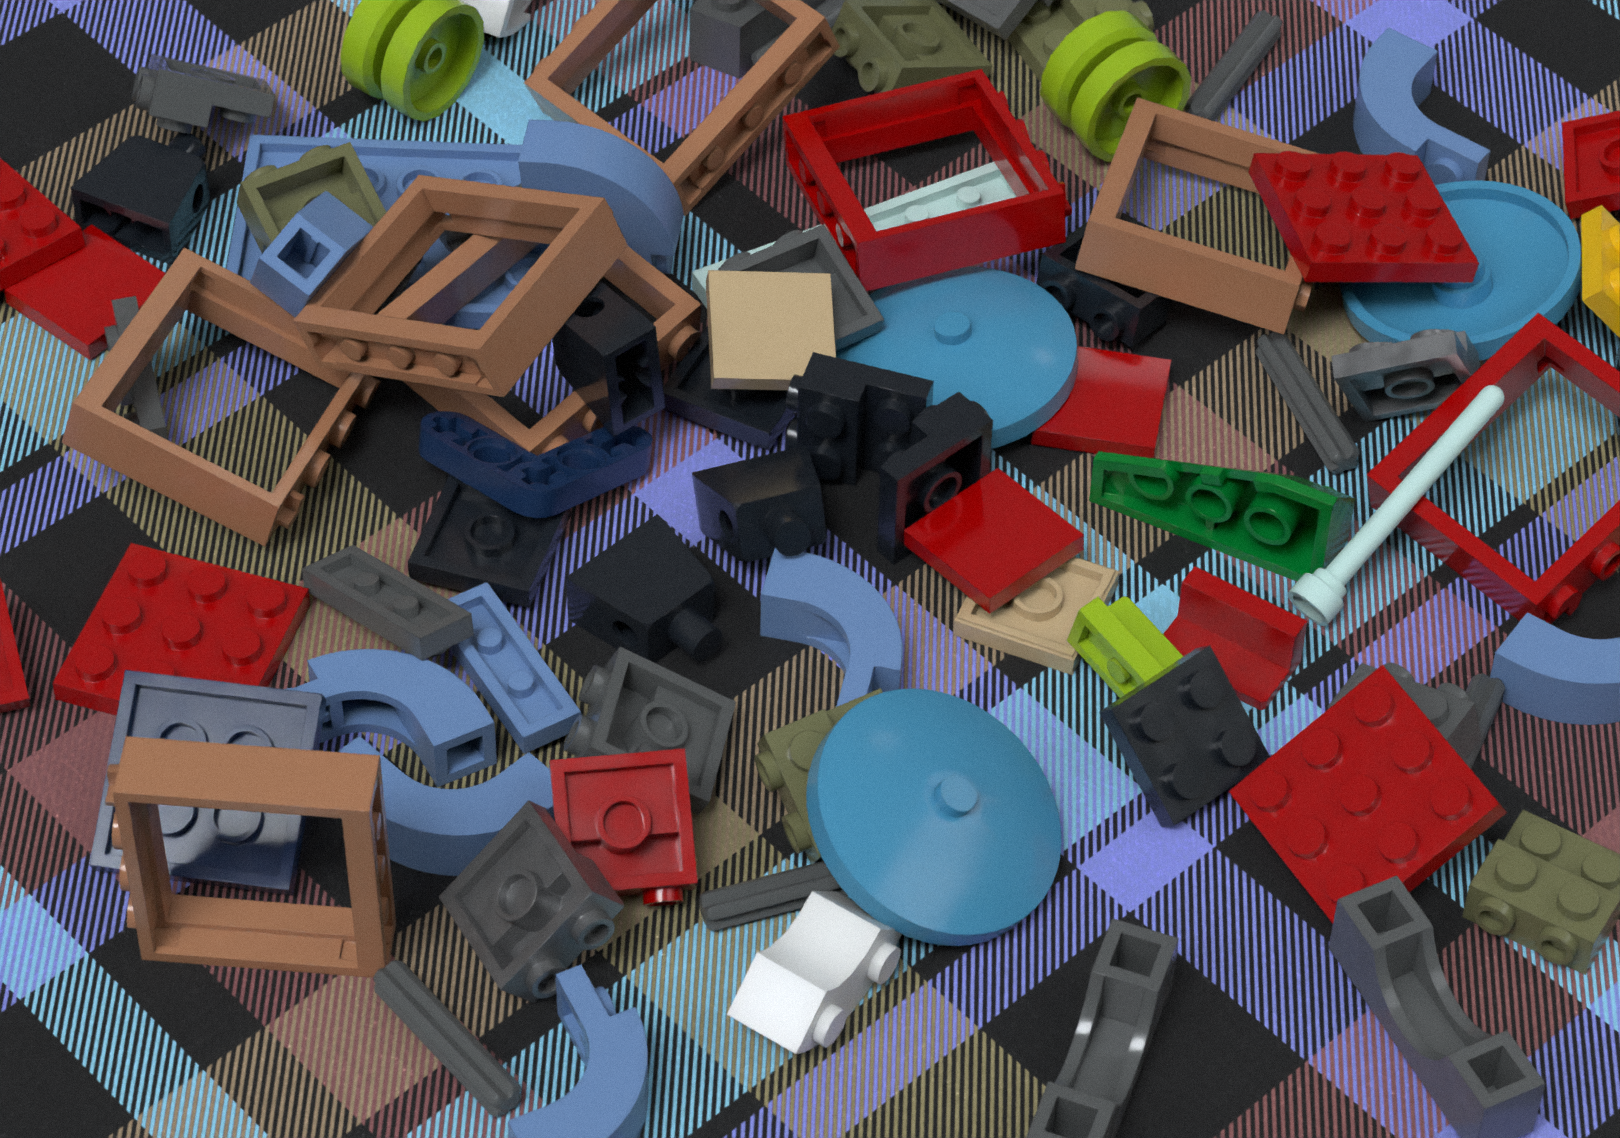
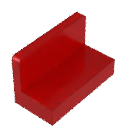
M1194 566L1182 581L1178 615L1163 635L1183 656L1196 648L1210 645L1239 700L1258 710H1264L1301 662L1307 620Z

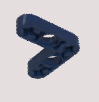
M437 411L426 415L421 420L418 451L420 456L429 463L513 512L526 517L546 518L643 476L650 468L653 438L645 429L635 425L615 437L604 426L537 456L469 416L452 411Z

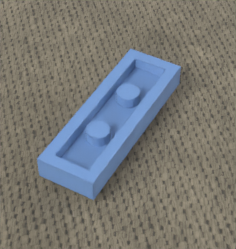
M486 582L449 598V601L472 614L474 636L449 647V649L524 754L567 735L574 721L581 714L580 709L490 585Z

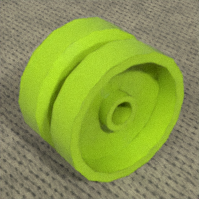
M362 0L356 7L345 30L340 53L342 74L353 87L372 97L386 100L390 107L412 119L427 121L438 117L456 102L469 84L479 63L484 43L483 19L477 8L462 0Z
M1125 10L1106 11L1084 21L1070 32L1054 50L1041 76L1040 95L1046 108L1063 125L1073 130L1076 138L1093 156L1110 162L1114 157L1137 97L1183 111L1190 95L1191 76L1186 64L1169 47L1159 43L1155 34L1138 17Z

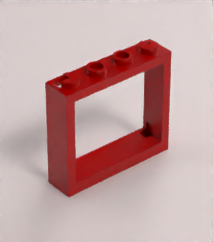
M982 69L782 116L786 165L820 224H824L866 292L1066 242L1065 217L1071 216L1072 207L1066 200L1065 183L1063 181H1056L1050 172V166L1044 151L1034 148L1029 140L1024 121L1022 119L1015 120L1009 111L1004 92H997ZM974 130L1017 197L876 231L836 163Z
M1537 313L1366 474L1371 507L1377 510L1484 387L1488 385L1499 387L1504 393V402L1469 444L1549 368L1557 371L1620 417V371L1540 313ZM1424 496L1421 497L1397 525L1399 529L1519 621L1527 612L1549 624H1552L1563 612L1570 616L1578 607L1582 594L1598 578L1602 581L1606 580L1620 567V500L1536 581Z

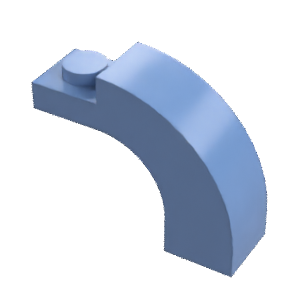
M1388 27L1369 48L1361 65L1353 115V130L1362 154L1389 155L1394 152L1418 155L1434 185L1457 181H1485L1490 150L1434 123L1418 109V106L1431 93L1438 51Z
M529 119L518 159L522 188L605 198L608 206L614 212L613 216L627 245L660 272L670 274L684 212L678 192L665 172L640 149L603 130L572 122Z
M775 547L761 592L760 636L806 644L829 655L840 666L845 675L836 707L880 688L882 692L901 689L903 658L901 631L891 607L883 596L859 574L833 560L807 552H802L796 556H786L781 554Z
M1527 612L1495 652L1490 678H1499L1503 682L1505 690L1502 695V702L1524 713L1560 723L1597 725L1620 722V637L1613 639L1579 637L1567 633Z
M382 649L339 651L307 660L310 682L295 688H286L287 690L319 693L325 697L326 706L319 743L340 735L356 732H372L393 737L405 743L418 755L437 787L497 763L495 722L484 704L463 680L444 667L427 659L422 661L412 654Z
M360 736L339 750V752L380 755L390 859L412 869L439 875L458 876L528 800L545 807L554 820L550 769L530 752L484 783L461 789H441L430 787L411 779Z
M582 965L557 973V1014L579 1053L586 1070L577 1085L559 1100L508 1120L509 1138H639L648 1108V1050L645 1031L636 1007L616 1014L606 989L603 986L594 989Z

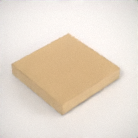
M708 270L706 298L711 389L788 390L791 379L795 374L803 376L813 352L836 357L830 273Z
M1074 556L991 614L967 596L954 619L953 635L1073 675L1082 657L1070 645L1067 638L1079 609L1096 597H1099L1108 606L1118 586L1119 571Z

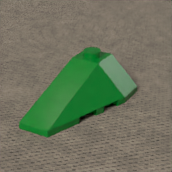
M1098 451L1093 459L1089 501L1291 580L1298 581L1304 573L1313 574L1317 568L1326 569L1344 548L1349 538L1355 498L1338 492L1331 487L1323 486L1294 475Z

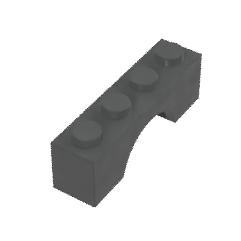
M1398 876L1338 899L1329 943L1330 951L1459 1137L1517 1138L1533 1131L1546 1083L1508 1030L1496 1035L1488 1034L1477 1027L1462 1010L1443 974L1436 951L1433 925Z
M1112 918L1091 971L1083 1009L1067 1058L1055 1083L1048 1081L1026 1138H1115L1172 988L1179 938Z

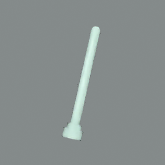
M1488 385L1478 393L1326 569L1317 568L1313 574L1304 573L1289 590L1288 597L1303 615L1318 625L1327 626L1344 607L1342 598L1347 593L1344 587L1502 406L1504 393L1499 387Z

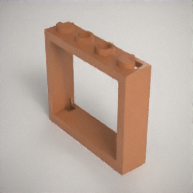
M600 0L588 14L583 15L576 21L571 32L554 51L538 62L533 73L524 84L541 111L554 121L572 122L603 130L629 142L649 156L673 183L681 200L684 216H686L839 49L840 46L825 16L803 1L753 0L787 23L789 27L665 163H662L570 96L657 0Z
M1137 97L1088 219L1075 269L1284 335L1292 309L1305 311L1314 283L1304 281L1291 255L1284 271L1121 220L1120 217L1143 158L1259 194L1248 173L1254 153H1280L1282 151H1295L1301 154L1318 153Z
M418 175L294 318L293 322L318 367L505 397L628 245L613 216L614 212L608 206L605 198ZM445 230L550 244L480 330L374 314Z
M474 234L376 315L442 325L540 243ZM627 246L604 274V277L658 319L653 324L656 327L661 371H663L674 360L682 361L686 354H688V348L701 336L702 304ZM403 381L438 411H452L469 416L537 456L604 427L576 391L572 392L532 428L528 429L487 394Z
M184 248L74 400L61 443L266 546L279 525L286 529L291 527L305 500V495L300 493L305 484L314 489L319 484L331 460L332 455L326 453L330 445L332 444L338 448L344 445L357 419V415L353 414L352 411L356 405L363 409L369 406L381 381L373 378L371 375L318 367L293 322L295 317L250 284L249 280ZM186 310L340 388L272 493L114 413Z
M126 736L120 763L110 764L107 769L109 787L105 804L116 809L112 825V845L114 849L123 850L119 873L121 891H130L127 907V928H136L142 960L370 978L374 977L378 969L385 968L389 964L396 917L380 755ZM158 804L342 818L351 908L172 894Z

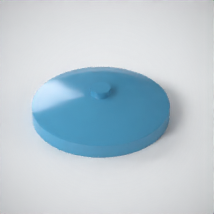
M1496 181L1448 182L1435 186L1479 262L1472 283L1339 282L1347 317L1354 328L1369 342L1396 343L1410 340L1413 334L1427 329L1465 331L1479 354V361L1492 357L1537 313H1540L1555 325L1565 316L1573 305L1582 284L1581 245L1578 233L1569 217L1552 201L1534 191Z
M976 266L951 270L879 288L869 296L884 318L881 331L836 351V358L934 381L932 405L940 404L957 392L962 393L970 401L979 403L987 411L989 417L993 419L991 449L1014 442L1030 434L1051 419L1071 393L1078 369L1077 341L1074 326L1068 313L1055 297L1042 287L1021 276L1006 271Z
M911 688L886 691L871 696L850 709L825 735L814 754L808 773L806 804L808 819L816 846L828 870L841 888L860 908L877 921L895 929L898 933L922 942L946 946L973 945L989 941L1011 930L1039 905L1049 891L1057 873L1062 845L1059 812L1053 792L1041 767L1020 739L1003 723L980 707L959 697L934 690Z

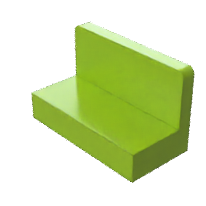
M1126 596L1119 598L1110 606H1107L1099 597L1090 601L1079 609L1067 638L1070 645L1119 698L1184 657L1131 599Z

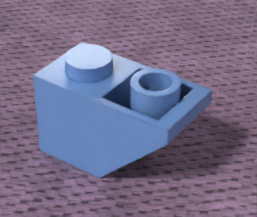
M325 190L295 214L259 257L250 284L293 317H296L371 231L373 226Z

